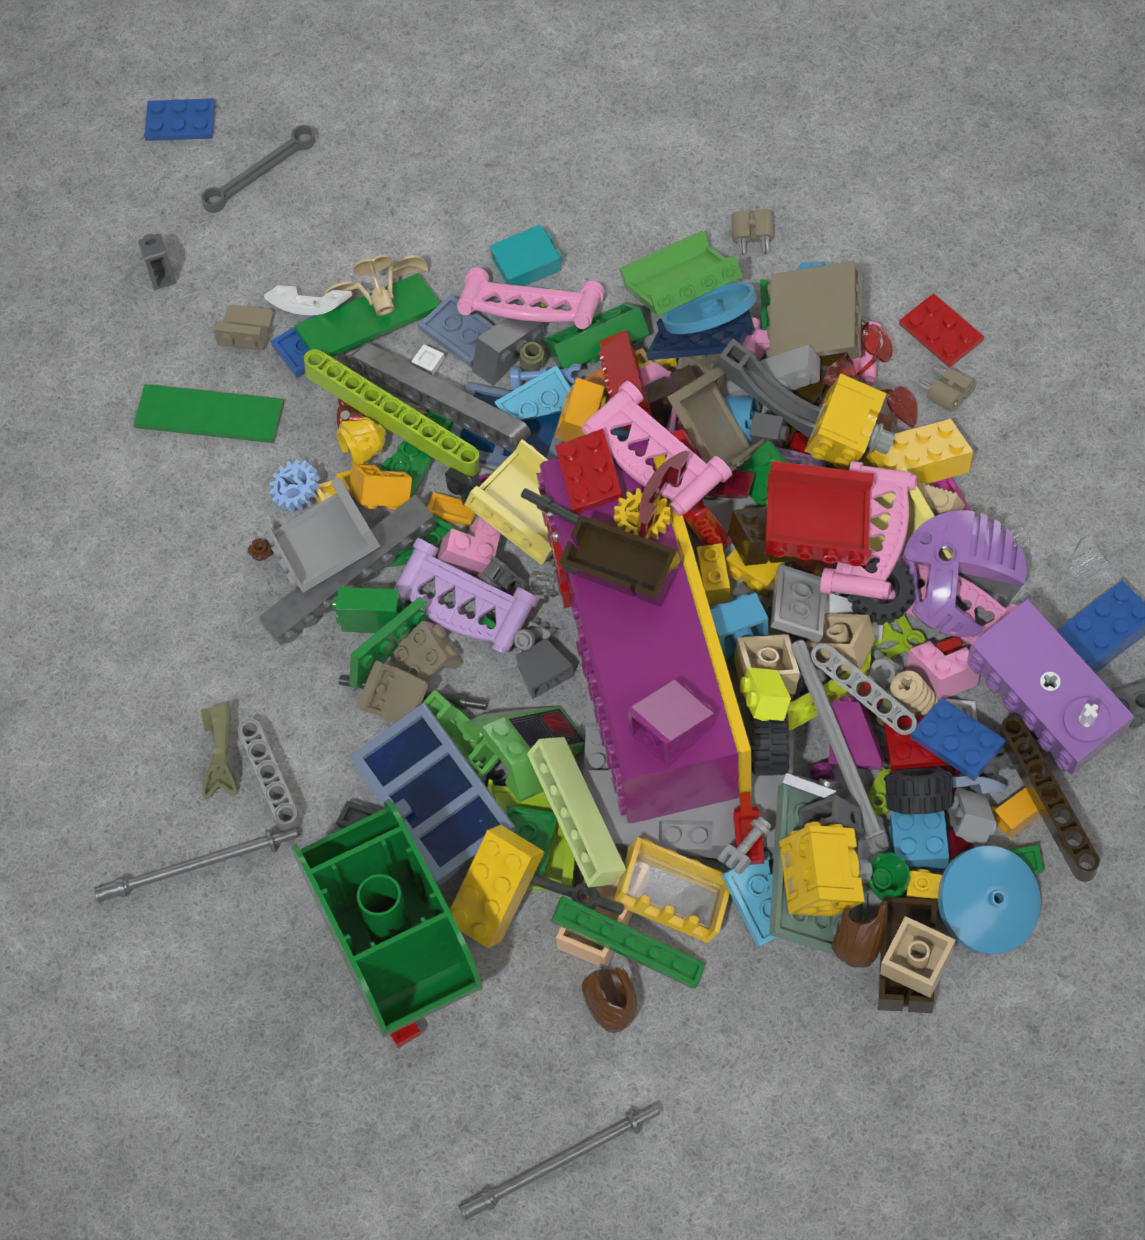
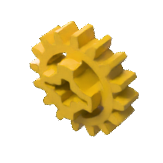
M639 488L636 489L635 495H632L629 491L626 492L627 499L619 498V506L614 507V523L617 525V528L638 535L637 523L642 497ZM660 495L654 503L657 506L655 522L646 535V539H649L651 536L655 540L659 539L658 532L665 534L666 525H670V507H667L666 498L660 500Z

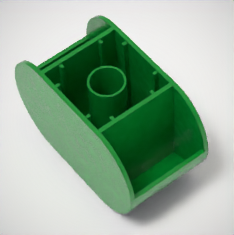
M390 799L384 801L385 809L300 849L297 844L291 845L298 866L322 918L383 1038L483 989L478 970L462 933L400 813Z

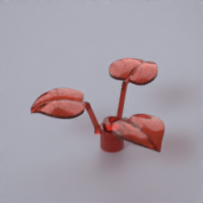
M874 323L863 328L861 343L865 351L873 355L872 359L857 373L850 361L843 358L838 359L829 367L823 384L832 386L840 374L866 384L865 379L861 375L876 362L877 358L881 362L886 363L892 357L893 347L887 333ZM902 386L896 387L894 391L892 389L880 390L889 394L887 404L891 412H894L896 417L903 423L914 428L917 424L918 407L913 394Z

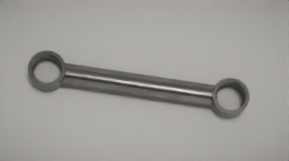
M308 125L295 127L291 134L292 139L221 188L211 187L206 189L201 195L204 209L210 213L221 211L225 207L228 198L297 150L312 148L316 142L313 129ZM302 134L311 135L306 141L296 140ZM218 196L221 198L217 203H206L210 197Z

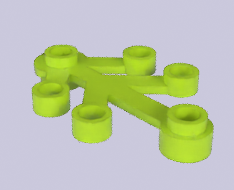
M904 613L901 618L894 621V623L898 624L902 633L893 631L890 624L885 622L882 640L880 642L874 641L871 649L889 641L897 643V645L889 649H879L883 655L891 659L905 652L909 654V649L924 644L927 640L921 632L912 630ZM911 641L918 642V645L912 646L909 643Z

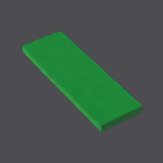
M416 273L392 284L394 310L389 314L377 315L374 305L370 306L367 298L362 296L327 313L317 315L294 325L295 332L308 350H320L328 356L334 357L428 316L441 303L419 273Z
M144 384L134 420V427L138 429L274 443L284 401L279 398Z

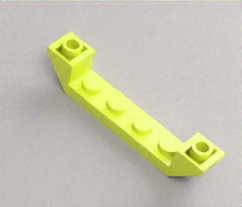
M871 649L861 668V671L866 675L870 674ZM846 672L838 677L842 679L847 678L851 672ZM833 679L823 685L831 708L833 701H840L841 696L853 697L852 694ZM862 682L857 684L856 692H858ZM810 692L789 703L787 710L789 730H793L818 716Z

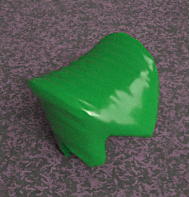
M879 853L870 857L868 862L872 865V876L868 885L875 895L882 901L883 897L903 898L910 882V872L908 865L902 857L895 853Z

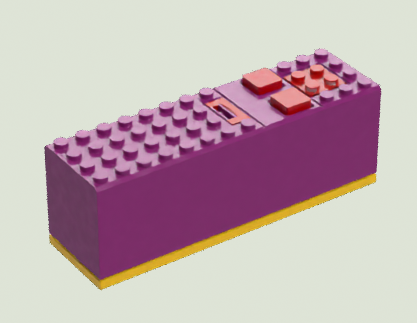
M643 440L631 443L628 449L634 450L636 456L642 457L646 454L649 441ZM665 455L649 458L646 464L653 466V470L656 471L666 461ZM558 458L542 462L540 464L541 472L536 473L540 496L546 495L554 499V503L573 512ZM614 461L624 496L623 499H627L626 492L628 491L635 495L637 488L643 493L645 487L630 477ZM666 498V500H667V507H670L669 504H670L672 501H671L670 499H667V498ZM615 500L577 515H583L617 528V525L614 523V507L619 506V501ZM670 508V525H666V533L658 532L659 539L657 540L652 536L649 537V540L676 549L681 558L660 607L639 599L636 593L633 597L565 572L559 561L567 542H573L570 535L575 525L551 512L545 513L542 511L544 525L548 531L549 544L553 550L557 583L564 609L571 607L579 637V640L576 641L579 656H581L584 677L587 678L589 697L593 701V711L596 723L599 724L602 746L605 747L608 769L611 770L614 792H617L620 815H626L628 823H636L739 798V793H750L751 795V748L683 515H676ZM675 679L680 685H687L693 691L694 697L700 702L705 701L712 707L714 711V726L668 768L630 735L627 710Z

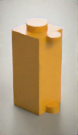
M1039 774L1033 776L1034 778H1042ZM1026 788L998 808L991 807L996 824L1009 839L1041 816ZM1050 795L1042 796L1044 799L1048 801L1054 800V798Z

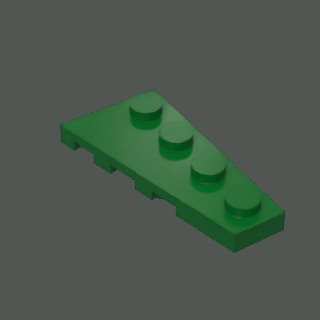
M432 411L426 416L448 431L451 430L454 424ZM402 441L397 447L396 453L381 464L382 468L380 470L406 472L411 476V498L417 492L434 458L409 442Z
M418 597L351 653L350 686L357 690L368 679L375 661L384 662L395 651L400 642L418 624L425 621L427 617V602L424 599Z

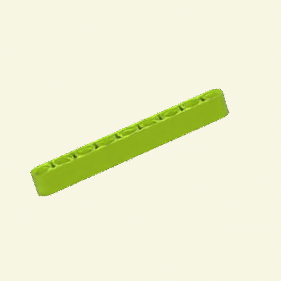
M315 349L306 352L304 355L305 375L309 380L448 468L451 467L468 477H473L478 473L479 452L474 446L324 352Z

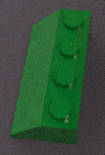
M626 302L594 316L590 326L585 329H580L573 325L543 338L542 341L558 369L561 370L569 368L572 364H583L587 361L588 363H593L600 360L598 351L602 350L600 341L624 330L627 331L633 344L643 341L644 336L650 333L640 307Z

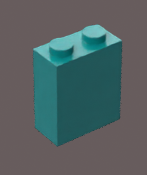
M541 224L490 245L491 258L505 283L510 285L526 286L560 272L561 262L563 261L560 250L558 248L554 249L552 245L553 240L548 231L545 232Z

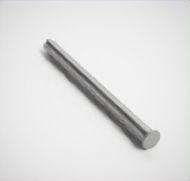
M803 640L791 644L792 651L855 806L861 810V821L868 835L865 839L869 840L878 837L886 832L880 828L807 646Z

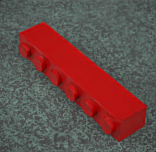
M624 330L601 340L602 350L598 351L605 373L603 375L607 383L606 388L610 396L609 400L619 392L618 388L624 382L629 381L643 396V401L638 406L652 417L636 351L627 331ZM632 424L623 427L625 430H628L631 428Z

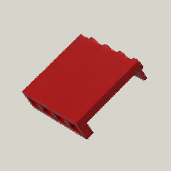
M684 429L671 433L702 459ZM683 477L679 481L678 485L674 487H679L681 485ZM703 499L696 503L686 514H683L684 519L704 546L722 543L724 550L728 545L733 544L708 507L705 508Z
M772 461L767 483L764 554H772L775 557H797L801 560H822L826 563H846L851 566H867L872 554V550L869 549L870 490L874 482V473Z

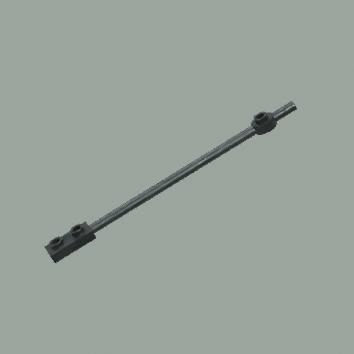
M346 801L336 824L340 828H345L379 811ZM425 836L420 838L426 848L451 857H456L464 851L463 849ZM536 874L533 875L530 882L532 885L570 897L573 901L592 910L599 907L619 915L624 911L623 904L600 897L596 887H588L586 883H581L574 888ZM585 897H591L588 902H583Z

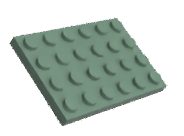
M782 783L778 785L769 935L835 955L832 949V941L841 924L842 913L834 917L789 914L787 904L789 901H787L779 843V841L788 837L790 832L799 830V808L826 798ZM863 891L865 902L849 909L850 916L859 920H866L868 892Z

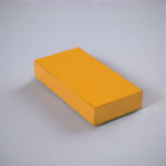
M433 492L427 509L437 518L470 527L477 516L466 505H462L461 499Z

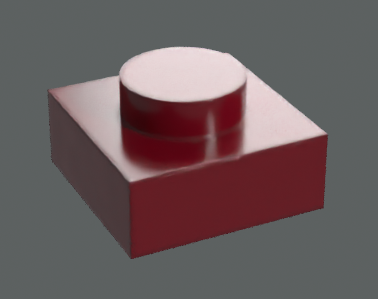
M954 830L946 832L949 858L954 859L959 854L974 848V843L956 836Z

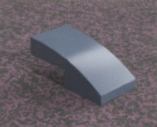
M952 775V787L954 788L970 786V791L977 794L1006 790L1005 784L989 778L977 777L973 781L966 775Z

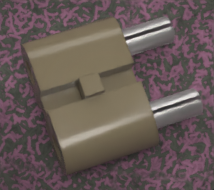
M767 209L754 210V213H748V210L732 213L733 242L738 243V254L742 256L741 243L744 256L746 255V243L755 240L756 242H761L763 254H765L766 242V254L770 253L769 241H772L774 238L772 212Z
M935 365L932 372L941 376L942 380H937L932 386L921 380L917 385L919 389L927 393V399L950 412H954L962 404V399L966 400L972 394L976 387V381L953 368L945 370Z

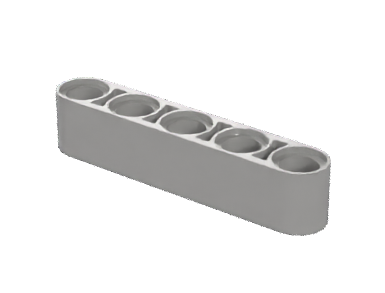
M824 642L817 643L812 648L811 658L815 665L896 732L907 735L915 730L917 722L912 712L835 648ZM822 647L827 648L831 653L830 658L825 662H820L815 657L816 651ZM842 664L849 666L851 669L850 675L844 679L836 675L837 667ZM862 681L868 682L871 685L870 692L867 695L858 694L856 692L858 683ZM882 698H887L891 701V707L886 712H880L876 707L877 702ZM902 715H907L912 720L911 725L906 729H901L897 726V720Z
M253 718L244 719L238 726V733L277 826L282 832L295 827L298 830L301 823L300 817L263 730L257 720ZM250 732H256L253 736H246ZM258 753H265L262 757H255ZM267 774H274L271 778H264ZM276 795H284L279 800H273ZM286 816H293L289 821H282Z

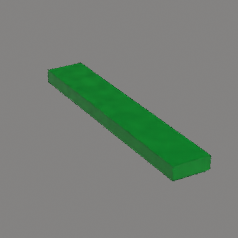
M565 896L560 897L551 919L552 923L693 989L698 986L706 963Z

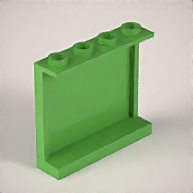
M702 230L619 268L626 290L657 316L742 277L736 256L733 255L726 259L711 248L706 233Z

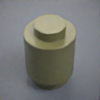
M536 342L526 343L520 350L521 370L538 371L540 368H543V348Z

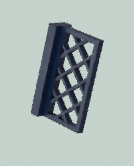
M750 310L719 327L689 334H672L667 332L662 318H659L657 321L658 332L646 356L647 360L721 354L732 339L743 345L746 336L753 335L755 331Z

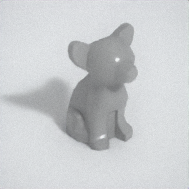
M875 650L873 655L876 660L872 663L870 674L867 676L873 681L878 682L879 686L883 689H886L887 684L891 683L894 679L896 671L899 672L903 669V665L892 661L879 650Z

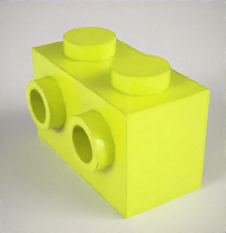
M748 667L745 677L741 679L740 691L743 693L746 705L750 708L753 717L762 721H768L769 719L784 721L791 697L778 670Z

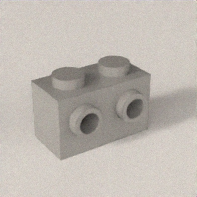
M957 788L953 796V806L947 809L956 836L962 837L971 843L979 842L986 844L989 835L992 836L996 829V820L987 797Z

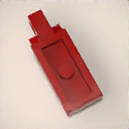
M739 793L740 808H734L733 821L736 848L753 829L750 824L751 821L760 816L758 807H751L750 793ZM762 835L746 853V856L751 860L749 865L764 864Z

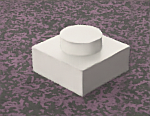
M423 344L411 363L413 366L433 376L445 357L444 353Z

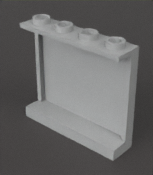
M340 477L331 482L337 492L336 494L273 531L268 522H264L268 530L264 535L272 546L271 548L275 555L280 559L278 561L285 573H287V578L293 587L298 585L303 593L381 547Z

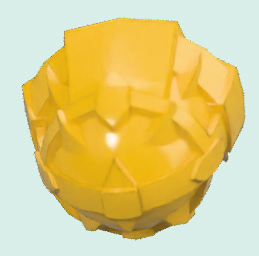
M362 417L358 421H342L339 429L336 431V436L342 453H349L350 450L351 464L367 465L371 457L379 456L382 453L386 431L380 424L378 425L370 418Z

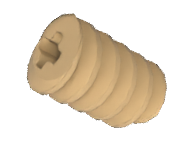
M901 672L891 682L890 690L893 696L910 710L915 717L926 716L939 701L937 695L916 672Z

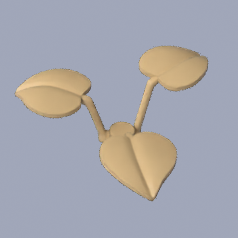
M378 255L371 259H363L355 263L353 271L357 276L371 273L376 287L372 290L371 296L360 283L354 284L352 281L335 284L329 287L324 295L331 290L351 291L352 295L361 291L369 301L370 306L374 305L377 315H386L394 310L392 278L413 272H429L426 261L418 255L401 258L395 261L392 267H389L392 264V258L389 255ZM389 267L387 271L388 290L385 287H380L375 271Z

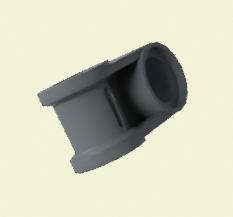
M494 556L490 557L491 561L485 570L477 575L487 584L511 596L514 595L517 587L526 591L525 581ZM514 581L513 587L508 590L510 583Z

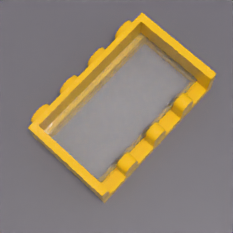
M637 837L627 849L628 853L624 863L626 871L620 877L617 891L612 901L623 904L624 909L709 943L720 932L730 894L721 877V874L725 872L705 866L696 859H689L679 855L675 850L660 847L649 839Z

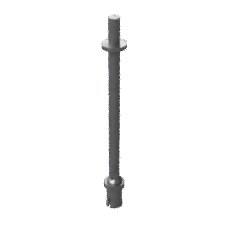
M296 827L271 835L270 829H267L266 837L129 880L118 877L114 882L94 887L98 903L118 896L124 898L127 897V894L132 889L266 847H270L271 851L275 852L276 844L298 838Z
M655 1104L634 1116L629 1111H626V1120L492 1191L480 1190L479 1195L462 1204H458L465 1221L487 1209L489 1211L493 1210V1206L499 1199L632 1129L636 1135L639 1134V1125L660 1115L658 1107Z

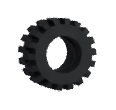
M874 557L872 561H868L867 566L861 565V567L868 573H875L878 570L876 564L880 562V559ZM897 561L891 574L886 579L895 590V598L892 602L880 604L873 601L870 597L849 594L848 602L852 603V611H857L858 615H869L871 624L877 622V625H883L885 622L890 624L896 619L901 618L914 598L915 585H912L914 579L912 574H907L909 569L906 566L902 568L899 565L900 561Z
M751 713L752 772L755 776H774L788 773V713H786L784 721L770 719L762 721L754 718Z
M932 767L905 768L885 775L886 807L890 811L900 814H931L947 810L953 806L952 774L947 770Z

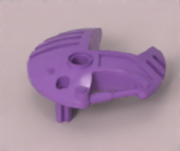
M957 510L934 516L923 523L912 534L902 552V559L906 562V566L909 569L907 571L908 575L912 574L914 579L912 585H915L913 593L915 605L912 607V613L931 629H934L936 626L942 628L939 631L941 634L947 635L950 631L957 632L953 637H975L984 629L955 605L958 572L1019 586L1024 585L1027 573L1024 553L1019 543H1017L1016 548L1013 545V534L1007 528L1004 533L1001 530V523L996 519L993 520V524L988 522V515L980 513L979 518L974 517L975 511ZM947 550L951 555V560H941L939 551ZM915 564L928 567L925 599L923 602H920Z

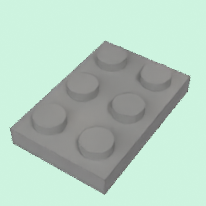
M779 564L775 574L770 627L819 642L823 636L826 594L820 592L822 577Z

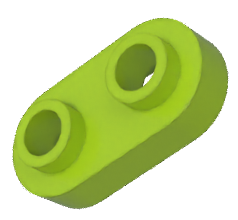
M887 769L881 771L867 795L877 816L884 817L890 812L886 807L884 780L885 775L895 770ZM880 800L883 804L875 805L874 801Z

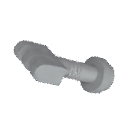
M534 618L529 622L527 629H522L516 633L514 642L518 648L527 650L534 645L535 639L538 637L551 640L558 629L554 627L548 629L549 624L545 622L540 624L541 620Z
M760 816L751 821L750 824L753 829L737 848L728 844L718 857V860L722 863L727 861L726 866L730 869L735 867L734 871L739 875L751 863L750 858L746 856L751 846L761 835L767 837L770 833L769 829L772 826Z

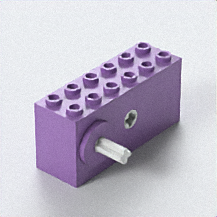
M1028 599L971 644L967 659L972 671L976 674L980 673L986 679L985 684L993 693L997 692L1003 698L1002 702L1006 709L1011 713L1015 712L1024 721L1029 732L1032 731L1037 736V742L1046 752L1050 751L1056 758L1055 762L1058 767L1064 772L1068 771L1071 776L1127 731L1134 718V715Z

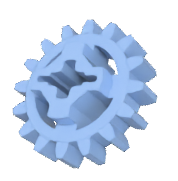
M296 459L294 464L287 461L286 468L280 466V473L273 474L276 480L269 483L274 488L269 491V494L273 496L272 501L283 510L288 509L294 512L296 507L299 510H303L304 503L310 505L309 499L317 497L314 491L320 489L321 486L316 482L321 478L316 474L318 472L317 469L307 461L301 462L299 459Z

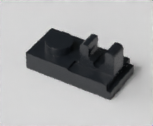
M451 467L445 473L447 488L454 495L461 496L462 505L465 504L470 492L476 486L480 487L482 485L480 482Z

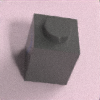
M755 412L749 436L753 443L764 439L765 442L770 441L775 447L782 448L784 440L786 441L789 437L790 428L782 416Z

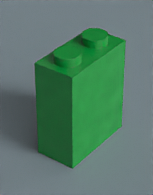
M339 587L338 596L333 597V611H336V622L340 623L342 632L376 633L404 610L400 593L397 589Z

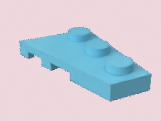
M556 365L498 399L494 404L497 409L521 421L562 412L570 386Z
M769 850L764 851V864L748 865L740 875L734 871L735 867L721 874L757 947L776 938L769 935L773 879L768 862L770 860Z

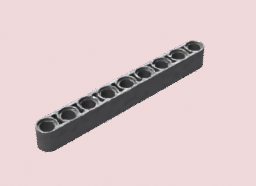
M369 343L362 344L347 359L350 368L356 373L507 451L514 452L521 440L526 441L531 435L529 427L521 420Z

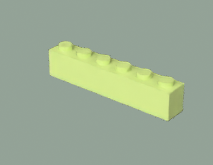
M565 737L539 739L527 755L587 886L613 885L625 873L626 868Z

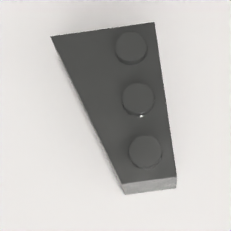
M505 318L477 338L472 372L494 386L520 360V350L526 343H538L543 338L545 322Z

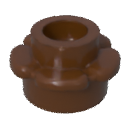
M255 539L252 541V545L248 547V553L252 555L254 560L263 561L271 555L272 546L268 540Z

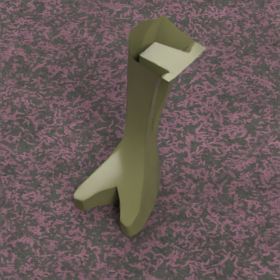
M226 702L210 708L201 709L205 732H212L214 740V754L203 782L202 795L204 799L210 798L218 787L226 790L231 796L237 794V784L227 759L231 709Z

